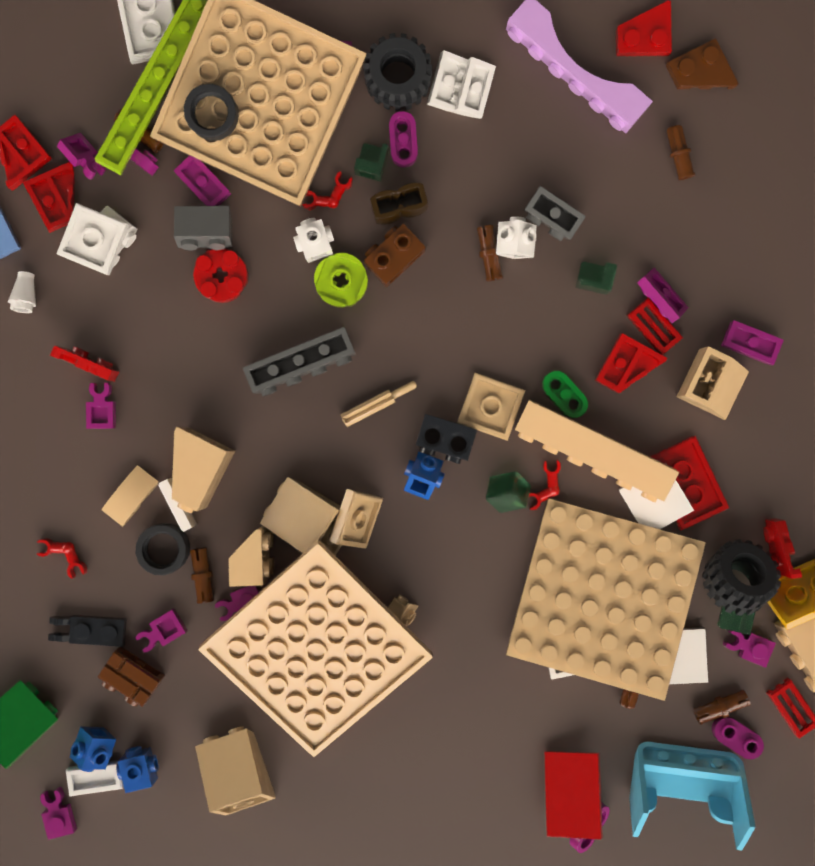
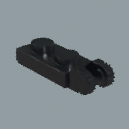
M73 615L71 617L52 616L49 619L50 624L70 625V633H49L48 640L57 642L69 641L70 644L123 647L125 645L127 619Z

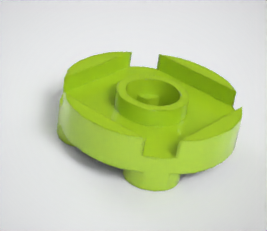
M336 253L323 259L318 264L314 274V283L317 293L324 302L334 307L343 308L353 306L362 299L367 290L368 278L366 269L358 258L348 253ZM341 273L346 274L345 279L349 282L347 285H342L341 288L337 287L334 277H340Z

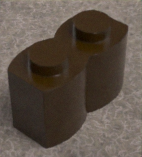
M422 183L406 184L397 191H381L370 198L376 224L379 225L394 223L401 217H416L428 209V200Z

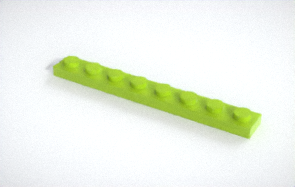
M207 0L182 1L96 155L95 162L119 175L123 173L176 76Z

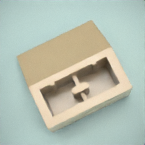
M709 346L698 350L677 394V398L726 420L749 371L734 358Z
M263 525L256 529L230 556L229 586H261L268 581L271 574H274V559L269 558L270 547H273V532Z

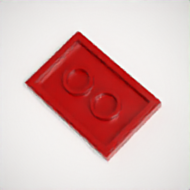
M691 436L649 456L679 471L676 481L694 511L675 521L679 530L682 531L729 509V505L696 436Z
M545 751L547 837L601 840L603 832L600 753Z

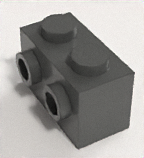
M541 186L523 210L528 213L526 219L538 227L543 223L550 228L548 233L559 241H562L563 238L571 240L586 217Z
M174 206V239L178 248L192 251L198 248L223 250L225 247H232V215L230 207Z

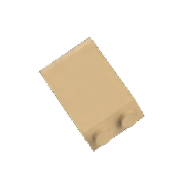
M176 427L174 431L172 500L178 502L177 507L189 513H192L193 510L197 512L207 508L235 450L189 427Z
M287 477L279 486L272 504L265 509L264 517L260 524L302 553L318 540L335 556L342 546L329 541L341 506L300 481Z
M244 727L231 729L228 731L229 735L221 738L218 735L205 738L203 744L195 746L209 812L226 816L276 798L254 732L244 729Z

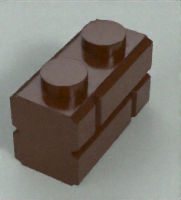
M119 647L113 652L98 675V678L102 680L101 684L106 689L113 692L119 691L125 695L124 700L127 703L136 707L138 705L143 707L150 700L165 677L163 673L124 647Z

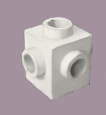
M510 217V221L499 222L496 255L511 259L534 258L537 225L526 222L524 217Z
M309 218L300 222L301 226L295 227L298 234L293 237L298 252H304L308 263L333 255L329 242L334 241L330 226H324L322 219L316 221V218Z

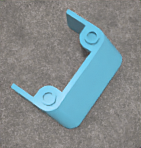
M643 742L638 746L634 758L629 796L633 837H639L649 813L657 805V796L708 802L709 812L715 820L724 824H732L736 850H743L756 826L744 764L736 754L655 742Z

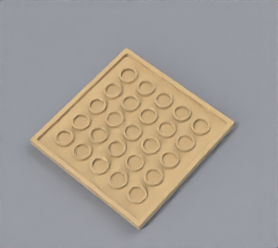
M207 0L150 137L301 207L367 54L255 0ZM202 84H215L223 87L232 95L238 106L239 119L237 126L228 137L222 140L209 141L200 138L189 128L184 118L183 106L186 97L194 88ZM207 96L201 99L196 106V119L201 126L208 129H216L226 121L228 115L227 106L220 98Z
M548 499L506 655L665 701L706 542Z
M320 540L315 542L208 637L198 649L313 757L433 658V652Z

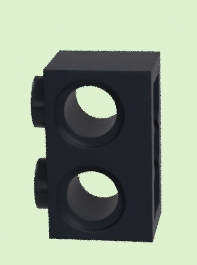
M425 414L416 445L421 446L419 452L435 456L437 451L446 454L445 460L460 464L462 459L468 461L477 430ZM430 428H435L440 433V439L435 444H430L425 440V432ZM455 436H461L465 440V448L460 452L454 451L450 445L451 440Z

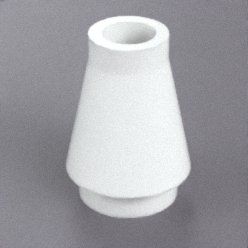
M24 271L18 272L8 300L11 310L20 313L33 312V307H36L34 274Z

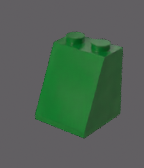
M20 680L0 698V764L5 769H8L58 721V718L55 716L58 710L48 700L43 704L36 697L40 692L29 681L24 684Z

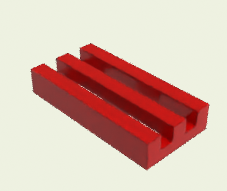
M649 297L627 315L630 321L661 355H664L683 338L668 319L659 312V309ZM645 307H647L651 311V313L669 332V334L674 338L673 340L670 341L669 338L663 333V331L657 326V324L644 311ZM637 314H639L643 318V320L650 326V328L656 333V335L662 340V342L666 346L663 347L660 344V342L654 337V335L636 316Z
M786 678L783 680V684L776 685L774 690H769L766 694L794 735L800 739L815 728V714L792 680ZM787 689L791 691L811 723H806L785 692ZM778 695H781L789 709L792 711V713L802 726V729L799 730L793 719L790 717V715L778 699Z

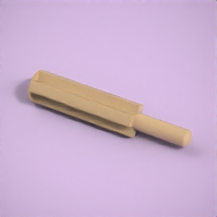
M411 381L392 392L387 390L342 413L341 418L348 428L395 403L394 399L417 388L415 381Z

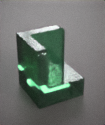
M364 143L360 157L355 162V175L381 182L389 153V144L383 143L381 148Z
M582 262L575 288L607 295L612 291L617 265L607 262L602 266Z
M517 471L492 476L489 480L485 499L500 513L527 508L531 485Z
M722 606L717 625L722 629L750 635L755 612L750 615L744 613L741 616L736 615L735 611L731 613L726 612L725 607Z

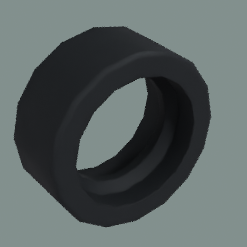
M202 84L194 88L186 97L183 106L184 118L189 128L200 138L209 141L222 140L228 137L237 126L239 119L238 106L232 95L221 86ZM207 96L218 97L227 106L228 115L226 121L216 129L205 128L196 119V106L201 99Z
M160 523L147 528L140 534L136 542L135 554L138 563L145 571L153 575L164 576L177 571L186 563L190 555V543L187 535L179 527L169 523ZM160 533L173 536L179 547L176 559L167 565H159L153 562L147 552L150 539Z

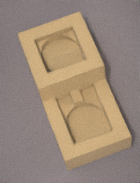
M137 465L106 502L102 511L123 527L141 507V503L158 485V481Z

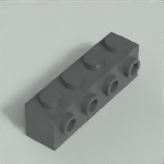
M345 327L245 366L243 370L252 393H261L262 397L277 392L276 387L284 383L289 387L302 382L301 377L309 373L312 374V377L327 372L326 367L334 363L337 364V367L352 362L351 357L356 355L348 333Z

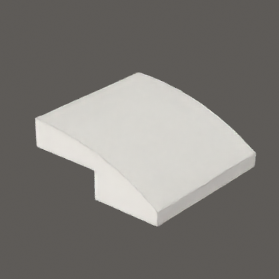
M443 50L440 53L427 105L481 119L496 66L474 57L465 59Z

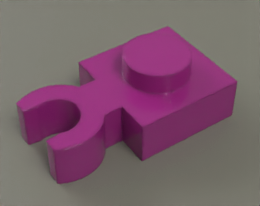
M81 132L60 139L57 148L74 167L81 165L83 173L88 179L92 180L96 171L101 176L105 173L107 168L95 162L98 152Z
M90 383L89 392L94 397V402H86V429H115L116 402H108V397L112 393L111 383H104V391L102 393H98L97 383Z
M245 586L231 592L232 601L227 599L218 601L214 605L215 608L225 606L228 609V613L221 616L220 621L229 620L234 612H238L260 592L258 586Z
M173 608L149 623L152 631L143 630L135 638L136 640L142 637L149 639V645L143 649V652H148L156 646L158 640L162 646H165L188 630Z
M729 628L728 632L735 635L736 640L732 644L724 641L723 645L732 651L740 649L739 657L766 668L776 643L749 631L744 638L742 633Z
M61 787L54 791L56 799H51L48 791H44L40 796L41 803L48 809L41 814L48 840L72 834L77 830L71 804H62L64 791Z

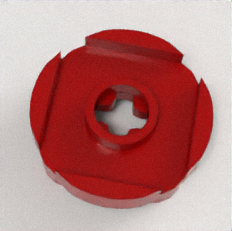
M211 249L197 258L193 272L194 283L204 297L218 303L230 302L239 297L244 287H246L248 283V269L245 262L234 251ZM221 268L223 272H228V276L224 277V282L222 283L214 278V274Z

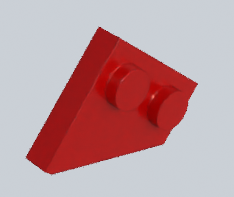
M666 1L619 25L616 29V56H669L672 52L671 1Z
M13 115L0 126V160L6 172V186L14 191L53 159L17 115Z
M67 162L23 182L49 233L67 226L75 208L74 166L71 162Z
M621 333L594 381L616 393H621L631 384L666 362L667 358Z
M54 345L50 356L63 359L74 364L75 367L115 382L119 372L112 369L113 363L99 357L97 361L87 357L89 352L73 346L71 350Z
M777 518L766 519V527H764L763 533L766 542L769 543V550L772 554L770 558L773 561L776 560L779 565L776 570L781 571L782 576L790 579L802 578L801 569H793L790 555L794 554L795 550L789 536L786 521Z

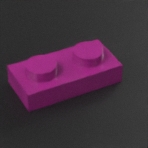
M190 155L173 170L206 206H219L231 195V192L201 160Z
M655 268L651 269L637 282L643 294L651 298L657 305L659 312L665 318H668L671 323L678 320L689 308Z
M733 320L729 324L721 346L771 366L775 364L784 340Z

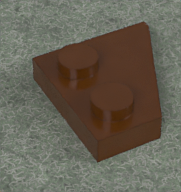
M716 38L666 64V68L677 89H691L693 87L699 89H712L713 87L734 89L739 84Z

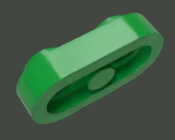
M553 371L544 377L542 381L544 393L565 416L577 418L587 411L588 400L586 396L565 373ZM552 380H557L560 383V387L557 390L552 389ZM570 400L577 402L575 410L569 408Z

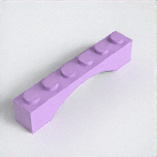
M525 0L508 19L506 30L509 37L514 42H521L527 47L529 54L535 60L543 61L548 66L552 75L565 80L574 94L582 95L588 100L589 106L595 112L603 113L609 119L611 126L616 130H622L624 133H627L653 102L633 84L616 83L601 79L577 65L560 44L553 28L551 13L537 0Z

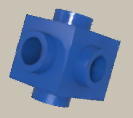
M418 452L415 461L409 460L404 475L409 477L404 491L429 500L434 487L440 488L445 473L440 471L444 461Z
M80 726L76 740L71 747L70 758L82 771L106 770L109 759L113 754L116 738L104 727Z
M141 746L129 748L118 760L116 772L118 779L123 782L125 793L150 788L158 779V759L156 755L152 754L151 747L142 749Z

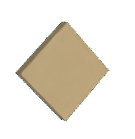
M474 373L457 423L508 441L526 390Z
M347 489L329 541L338 545L366 549L383 498Z

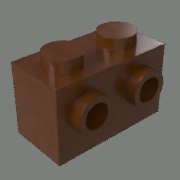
M404 223L399 228L397 226L392 227L385 234L386 240L380 246L374 244L365 253L367 257L364 260L365 265L386 288L423 255L426 247Z

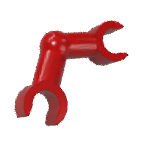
M341 171L338 172L335 176L336 186L330 196H318L313 191L308 190L306 196L313 197L314 201L311 204H302V206L307 210H313L317 206L336 208L344 191L352 187V177H350L347 184H341L339 180L342 177Z
M556 460V469L553 472L548 471L547 462L544 461L543 471L547 474L548 488L536 494L528 493L524 496L523 499L534 496L537 500L536 505L530 507L529 510H536L542 502L559 494L558 473L561 465L558 460Z
M48 538L37 541V543H45L48 548L46 552L37 553L38 556L44 557L51 553L65 554L69 564L67 575L71 579L76 577L74 572L75 566L80 568L83 575L87 573V566L84 562L79 561L72 542H53Z

